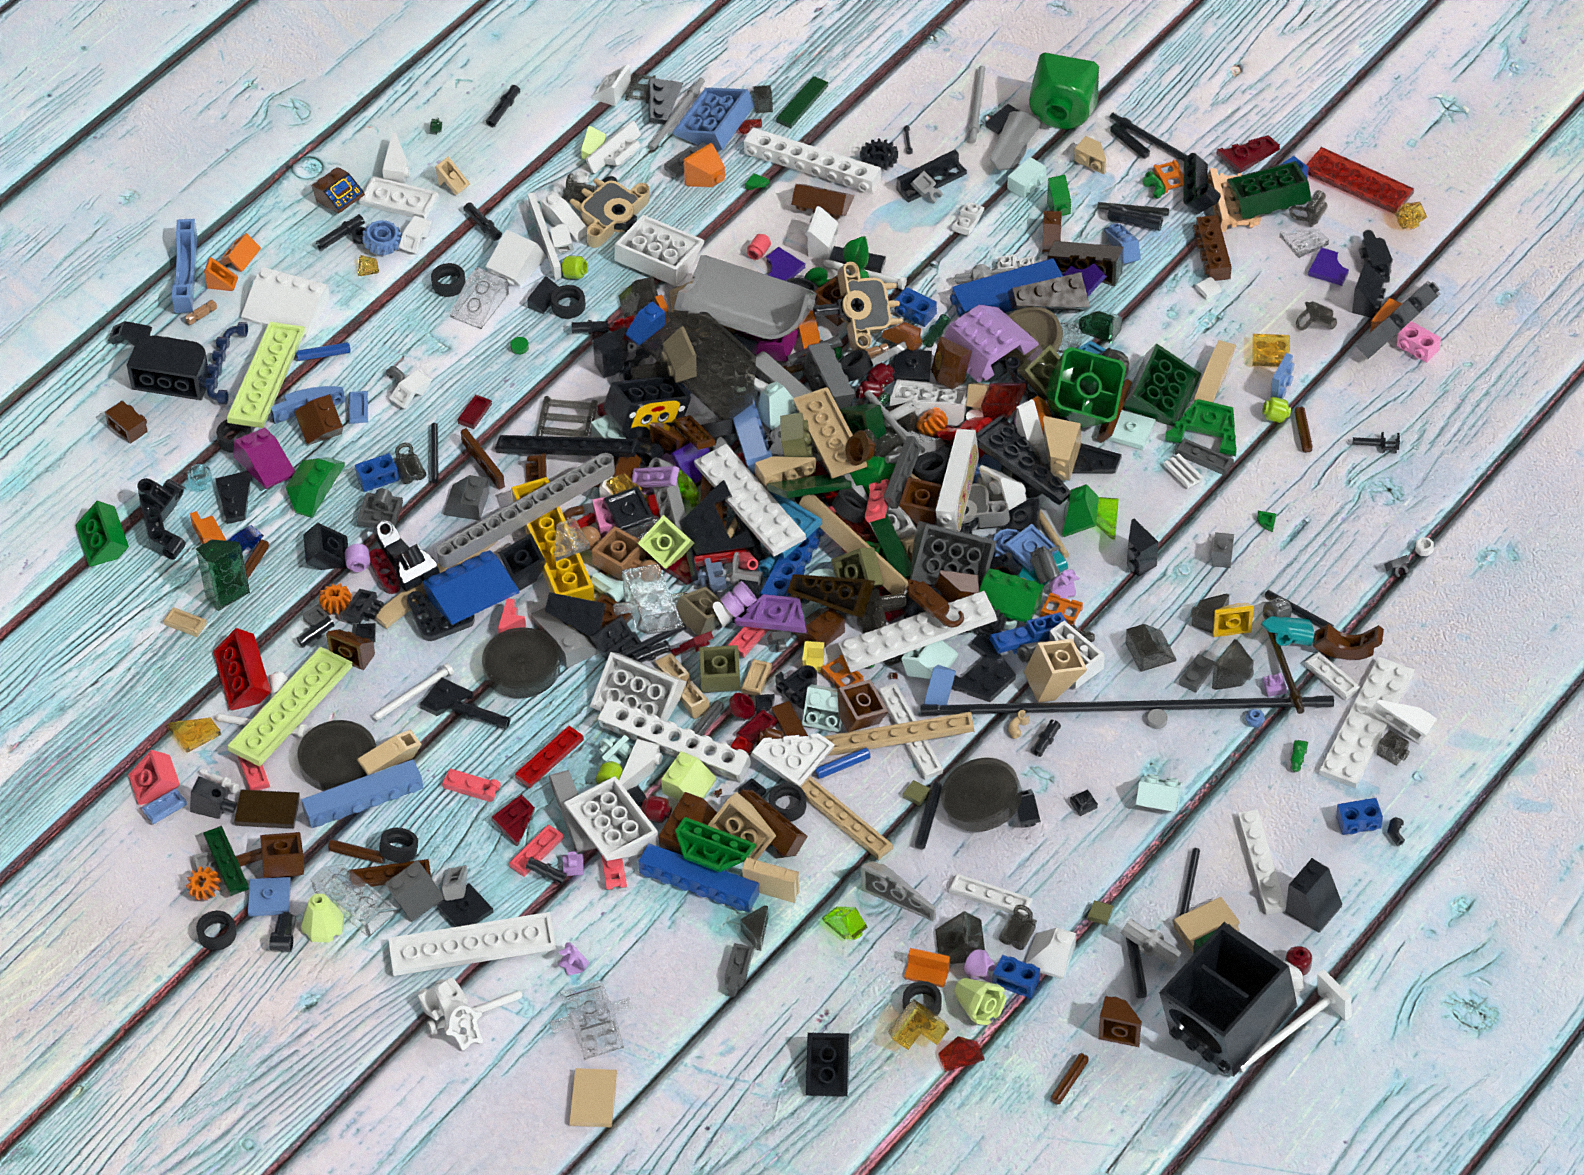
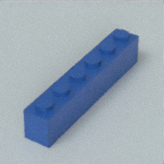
M648 844L638 861L639 873L645 877L660 880L664 884L674 885L681 890L696 893L700 897L710 898L719 904L732 906L739 911L743 910L749 913L759 896L758 882L725 870L722 872L712 870L684 859L683 855L652 844Z

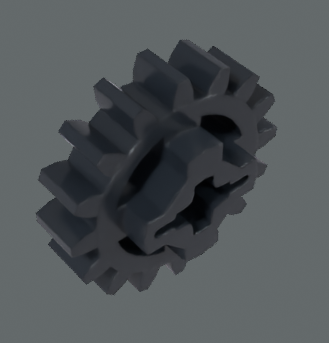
M880 138L876 142L872 139L871 143L866 142L865 146L861 147V162L883 168L885 171L888 166L893 168V163L897 164L898 159L897 146H893V142L887 143V139L883 142Z

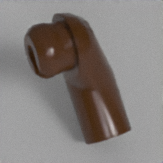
M583 505L568 508L563 513L567 525L572 523L571 517L585 514Z

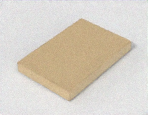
M575 1068L570 1126L612 1127L617 1070Z

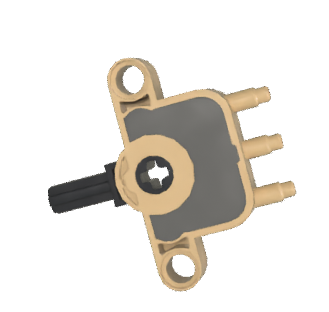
M595 178L593 182L599 188L593 193L585 188L582 189L581 192L587 197L582 204L575 199L570 200V204L581 211V220L588 226L587 244L590 247L597 248L601 246L614 232H627L637 222L636 214L649 203L650 187L646 183H638L628 190L616 181L604 183Z
M847 262L837 272L840 293L843 297L836 300L834 304L815 305L813 308L815 316L836 314L837 318H841L844 322L848 323L846 328L852 351L867 349L871 344L870 334L879 333L888 326L903 323L902 318H891L890 308L899 306L900 302L898 300L888 301L887 290L895 289L897 287L896 283H884L881 279L875 277L861 279L859 268L854 262ZM846 269L850 271L851 275L846 273ZM858 339L862 341L863 346L858 343Z

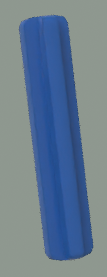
M346 342L297 350L296 355L298 361L347 354L351 350L350 344Z
M863 748L817 767L815 773L819 779L870 759V751L868 748Z

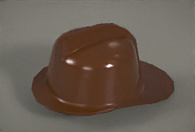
M857 431L846 443L845 452L848 461L854 466L869 461L874 455L876 444L873 443L864 431Z

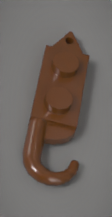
M907 580L909 596L933 618L935 617L943 625L951 628L963 623L964 614L961 611H958L960 617L956 621H951L946 617L950 610L948 602L924 581Z

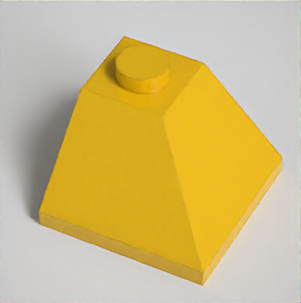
M1236 603L1216 609L1214 611L1213 637L1251 633L1253 605L1250 603Z

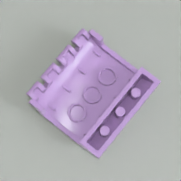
M984 305L976 306L949 324L944 338L972 351L967 373L977 382L982 381V379L986 381L994 376L991 364L1013 349L1017 348L1025 355L1039 345L1034 338L998 307Z

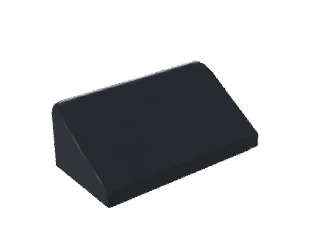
M545 276L528 297V308L544 314L551 305L552 292L559 286Z

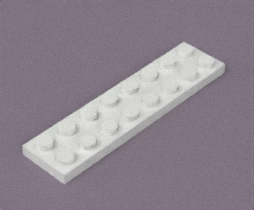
M727 444L694 461L697 469L714 488L721 481H726L732 497L725 501L773 556L806 540V534Z
M985 591L948 603L950 610L946 617L949 620H958L960 617L958 611L964 614L963 623L957 627L951 628L943 625L926 611L839 642L840 650L850 672L996 621V614Z
M1381 657L1377 658L1319 770V775L1357 788L1389 725L1371 713L1370 710L1377 700L1400 703L1414 676L1415 669Z
M550 912L388 938L394 976L556 950Z

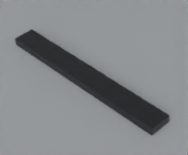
M500 435L495 450L496 453L598 456L602 453H609L613 457H635L640 443L638 439Z

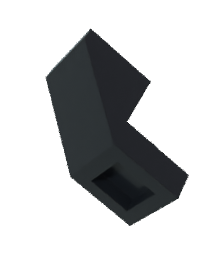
M124 321L113 326L108 341L114 345L126 339L135 346L139 340L150 336L152 327Z
M1032 789L1013 792L1012 797L1016 805L1020 825L1032 827L1036 823L1041 822Z

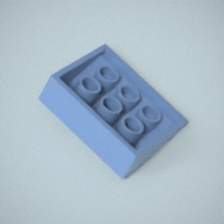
M705 87L673 130V134L697 145L703 142L707 145L712 143L716 150H723L755 106L748 89Z

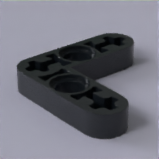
M413 591L407 596L408 608L422 637L426 641H435L473 626L475 622V615L467 617L469 618L468 621L463 619L459 621L458 625L455 623L453 627L445 628L443 624L448 620L444 616L437 619L434 618L422 593ZM412 599L419 601V608H417L416 603ZM426 613L428 618L421 620L418 618V615ZM429 624L430 630L434 632L433 634L427 632L426 625Z

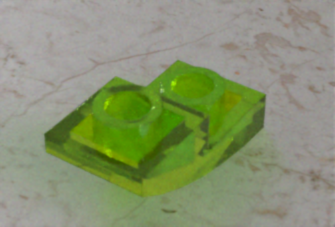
M679 469L677 482L680 494H684L685 499L689 500L691 507H695L699 504V492L691 478Z

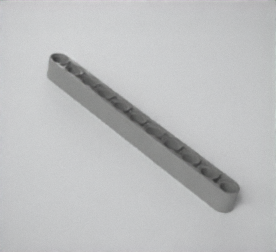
M602 453L441 543L437 547L440 566L444 568L454 566L612 477L615 473L613 456L609 453Z

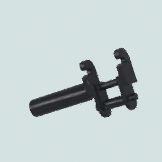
M1381 432V438L1353 437L1352 445L1381 446L1383 453L1386 450H1393L1397 453L1400 445V433H1397L1395 442L1386 441L1384 432ZM1386 444H1395V447L1386 446Z

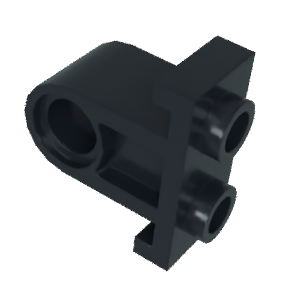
M805 665L786 679H784V674L780 672L775 676V687L780 694L788 697L793 705H797L803 710L805 708L808 687L812 684L817 685V670L813 666Z

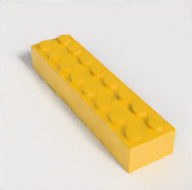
M548 477L511 487L513 503L550 483ZM560 506L523 526L527 535L532 534L546 560L542 573L550 592L595 601L594 586Z

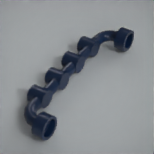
M238 322L237 326L228 328L223 337H217L216 346L219 350H213L212 360L215 361V364H209L208 366L211 378H206L205 388H207L209 398L217 400L218 404H227L229 399L227 390H218V393H215L214 390L218 387V377L222 373V363L226 360V350L230 346V336L237 333L239 337H247V322Z

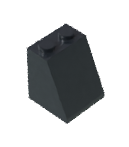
M1311 858L1288 886L1285 913L1318 933L1323 930L1343 905L1328 867Z

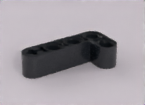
M1190 153L1184 161L1183 203L1196 214H1199L1215 205L1220 200L1221 194L1208 184V163L1196 153Z

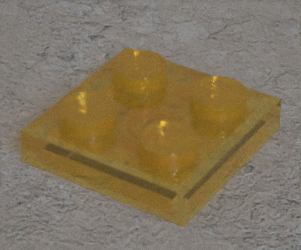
M1253 334L1252 366L1279 367L1285 354H1290V335Z

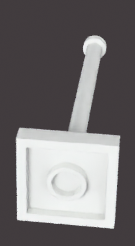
M1324 969L1317 973L1318 994L1323 999L1264 1043L1246 1064L1241 1067L1240 1072L1244 1073L1249 1065L1328 1005L1347 1021L1352 1017L1351 996Z

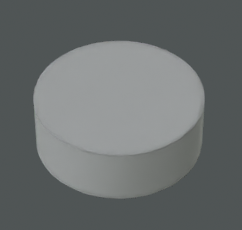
M1161 709L1151 710L1148 713L1147 720L1149 726L1155 729L1166 726V712Z

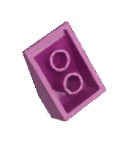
M797 329L784 337L776 339H765L737 330L735 333L757 341L756 354L764 351L774 360L786 362L788 361L787 355L791 354L799 337Z
M266 428L234 440L233 457L265 489L288 480L294 475L295 470L276 437Z

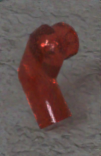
M744 120L739 127L740 133L747 134L752 128L762 127V120Z

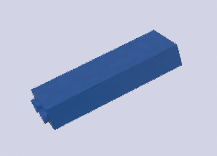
M1052 258L953 286L950 301L952 305L956 306L959 318L978 305L998 307L1006 313L1017 310L1011 308L1007 291L1014 287L1058 278L1063 275Z

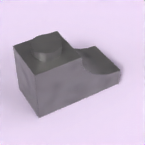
M1215 532L1212 566L1231 568L1234 534Z

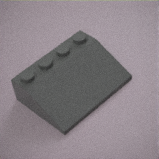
M919 521L914 538L910 579L935 585L940 570L978 575L980 591L983 579L990 568L996 541Z

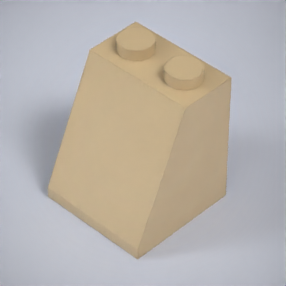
M1044 416V442L1049 466L1051 467L1050 471L1061 480L1070 481L1081 446V425L1076 422Z
M1073 639L1038 643L1024 670V674L1037 702L1055 701L1087 671V668Z

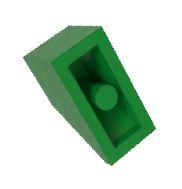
M1065 174L1048 178L1047 204L1050 211H1062V216L1071 214V198Z

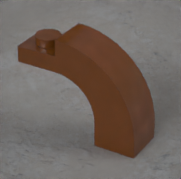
M1327 624L1315 631L1313 647L1333 658L1345 660L1365 659L1373 656L1374 648L1382 644L1384 629L1378 625L1362 634L1350 635L1342 633L1330 624Z

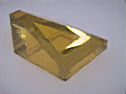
M360 255L358 276L379 273L376 258Z

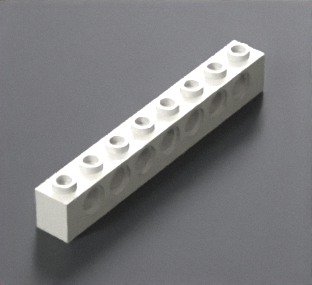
M752 128L744 140V154L873 194L881 181L880 167L757 128Z
M608 699L598 717V722L602 728L622 736L626 735L635 741L639 739L659 744L660 751L675 757L678 756L680 751L697 757L710 771L740 783L751 765L748 753L742 749H732L724 742L717 743L709 736L697 735L689 728L682 729L671 721L665 722L660 720L654 714L647 715L636 707L629 708L619 700L612 701ZM621 716H627L624 720H618ZM644 723L642 727H636L637 724ZM656 730H662L660 734H653ZM679 737L677 741H671L672 738ZM691 744H697L693 749L688 748ZM709 751L715 752L711 756L706 755ZM732 758L731 762H724L725 759Z

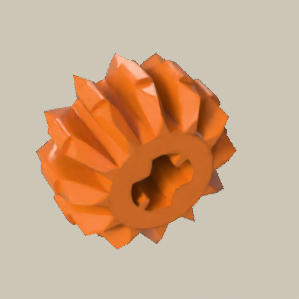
M933 407L926 413L924 412L919 418L916 428L925 438L936 437L938 431L945 429V426L948 424V417L943 410L941 411L940 408Z
M332 582L330 587L325 585L324 590H320L319 603L325 612L328 611L330 615L336 612L339 615V612H344L349 605L352 596L347 586H342L341 583L334 585Z
M198 867V872L191 870L193 876L187 877L190 883L186 885V888L190 890L189 894L192 897L195 896L197 900L203 898L205 901H208L209 895L215 897L214 891L220 890L217 884L221 880L216 878L218 873L212 871L210 867L205 869Z

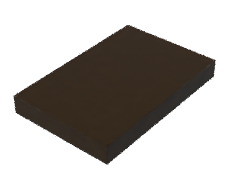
M241 789L234 820L235 826L294 829L300 793Z

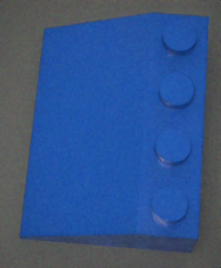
M491 550L482 552L472 559L465 560L463 563L450 567L446 571L433 575L423 581L428 601L452 625L520 593L498 557Z

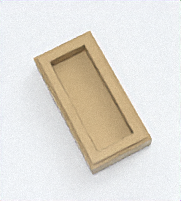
M175 607L171 609L163 620L164 625L198 637L207 625L206 619Z
M753 659L741 687V693L754 696L761 695L772 669V663Z

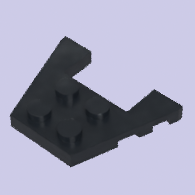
M725 480L721 481L681 520L688 538L694 542L692 546L697 556L756 547L748 530L730 538L715 507L716 504L732 497Z
M983 633L972 643V649L983 655L984 658L962 678L955 675L951 690H961L967 692L969 696L991 702L1016 679V674L1001 654L997 653L989 638Z

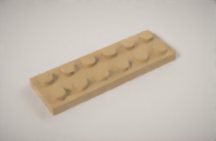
M828 387L793 398V404L797 412L803 413L804 420H808V433L811 434V439L831 478L867 467V462H863L858 466L851 465L846 457V443L853 435Z

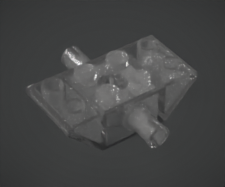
M658 564L622 570L625 602L613 605L616 616L630 613L636 629L647 635L682 629L684 627L675 605H677L680 596L687 594V591L671 594Z
M599 980L560 991L567 1016L549 1021L553 1033L568 1028L573 1029L584 1060L624 1048L615 1014L633 1010L629 997L611 1002L604 984Z

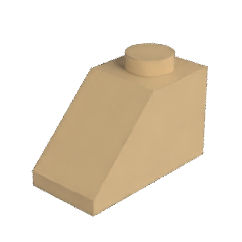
M983 383L968 384L966 406L972 407L971 410L982 411L983 408H988L995 385Z

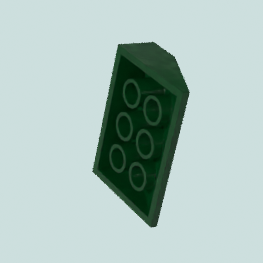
M1296 161L1227 179L1242 219H1252L1256 215L1270 214L1275 210H1285L1290 206L1304 205L1312 201L1309 182Z
M1156 343L1145 354L1123 407L1134 414L1156 419L1157 422L1174 427L1175 422L1182 418L1202 373Z

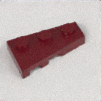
M1267 135L1249 140L1248 143L1238 145L1237 143L1228 149L1219 148L1216 154L1238 173H1242L1279 151L1280 144Z

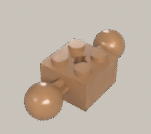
M586 526L579 530L577 543L582 549L592 551L594 566L621 581H624L634 570L637 571L638 577L644 582L653 584L660 579L662 574L660 565L654 560L643 561L646 558V550L638 544L639 539L615 526L603 539H601L599 531L592 526Z

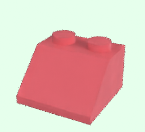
M150 750L128 774L139 805L153 802L180 785L170 755Z

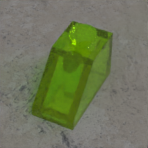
M1099 497L1096 526L1110 539L1115 540L1119 498Z
M835 907L822 917V920L843 939L856 940L868 928L856 907Z

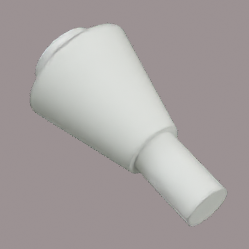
M274 672L269 675L271 699L287 683L288 678L284 673Z

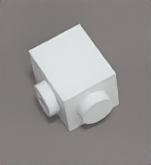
M558 224L550 228L556 254L574 251L568 224Z

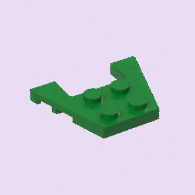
M1197 399L1186 410L1184 416L1175 422V426L1165 434V440L1176 443L1182 442L1186 430L1220 437L1223 440L1219 453L1236 457L1234 410L1230 406Z

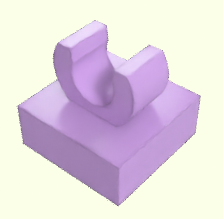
M1281 673L1263 677L1262 682L1268 697L1287 693V687Z
M576 851L568 852V855H563V872L567 873V876L584 875L583 854H576Z

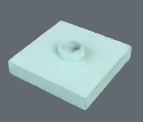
M1122 410L1113 435L1108 440L1144 450L1156 419Z

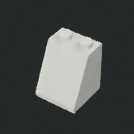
M506 229L486 267L490 271L489 274L497 279L501 277L512 286L514 284L521 286L547 256L536 242Z

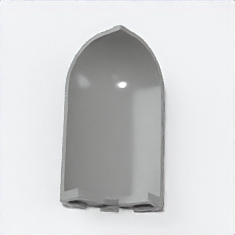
M701 255L696 270L692 275L694 281L678 291L674 309L761 338L776 339L792 333L803 323L810 310L814 308L816 293L805 287L707 255Z

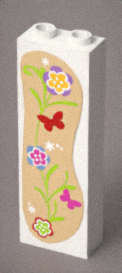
M957 429L936 508L938 526L961 530L979 459L975 430Z

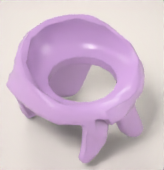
M1064 570L1060 576L1050 581L1051 593L1066 599L1067 597L1075 596L1074 580H1079L1080 578L1076 576L1074 570Z
M567 942L565 949L559 951V954L564 956L558 963V966L564 967L567 975L584 972L590 964L571 942Z
M977 949L968 956L964 971L970 979L977 980L979 977H983L986 982H991L987 971H994L996 966L993 965L994 962L989 957L987 951Z

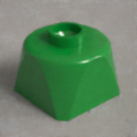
M1044 52L1039 55L1029 96V106L1033 114L1037 115L1043 123L1059 129H1072L1084 124L1098 103L1099 65L1094 61Z
M1074 347L1066 349L1056 364L1047 386V402L1056 417H1066L1071 422L1080 423L1081 427L1100 425L1116 419L1126 371L1124 363L1120 360Z

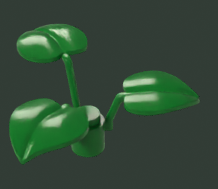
M861 236L846 243L843 249V256L846 263L854 262L857 264L860 278L862 279L869 278L868 272L864 269L868 263L869 250L866 236ZM822 267L810 269L804 277L814 282L819 288L831 280L827 279V270Z

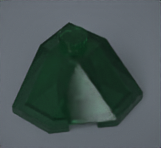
M1107 311L1090 313L1079 319V332L1112 344L1121 330L1122 317Z

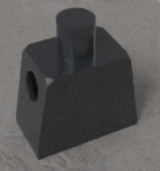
M198 776L191 790L190 812L220 819L224 811L234 814L237 802L228 800V789Z

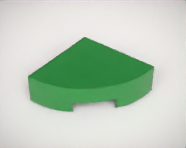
M753 173L745 183V189L764 188L769 184V179Z
M1258 510L1257 520L1264 529L1273 532L1277 514Z

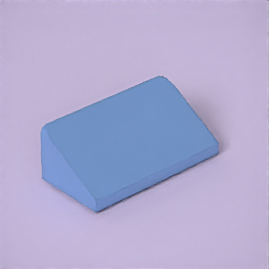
M941 665L933 668L924 701L925 704L947 705L956 673L955 670Z

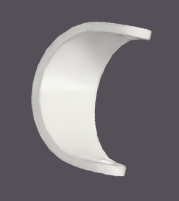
M720 602L713 604V609L724 628L734 616Z

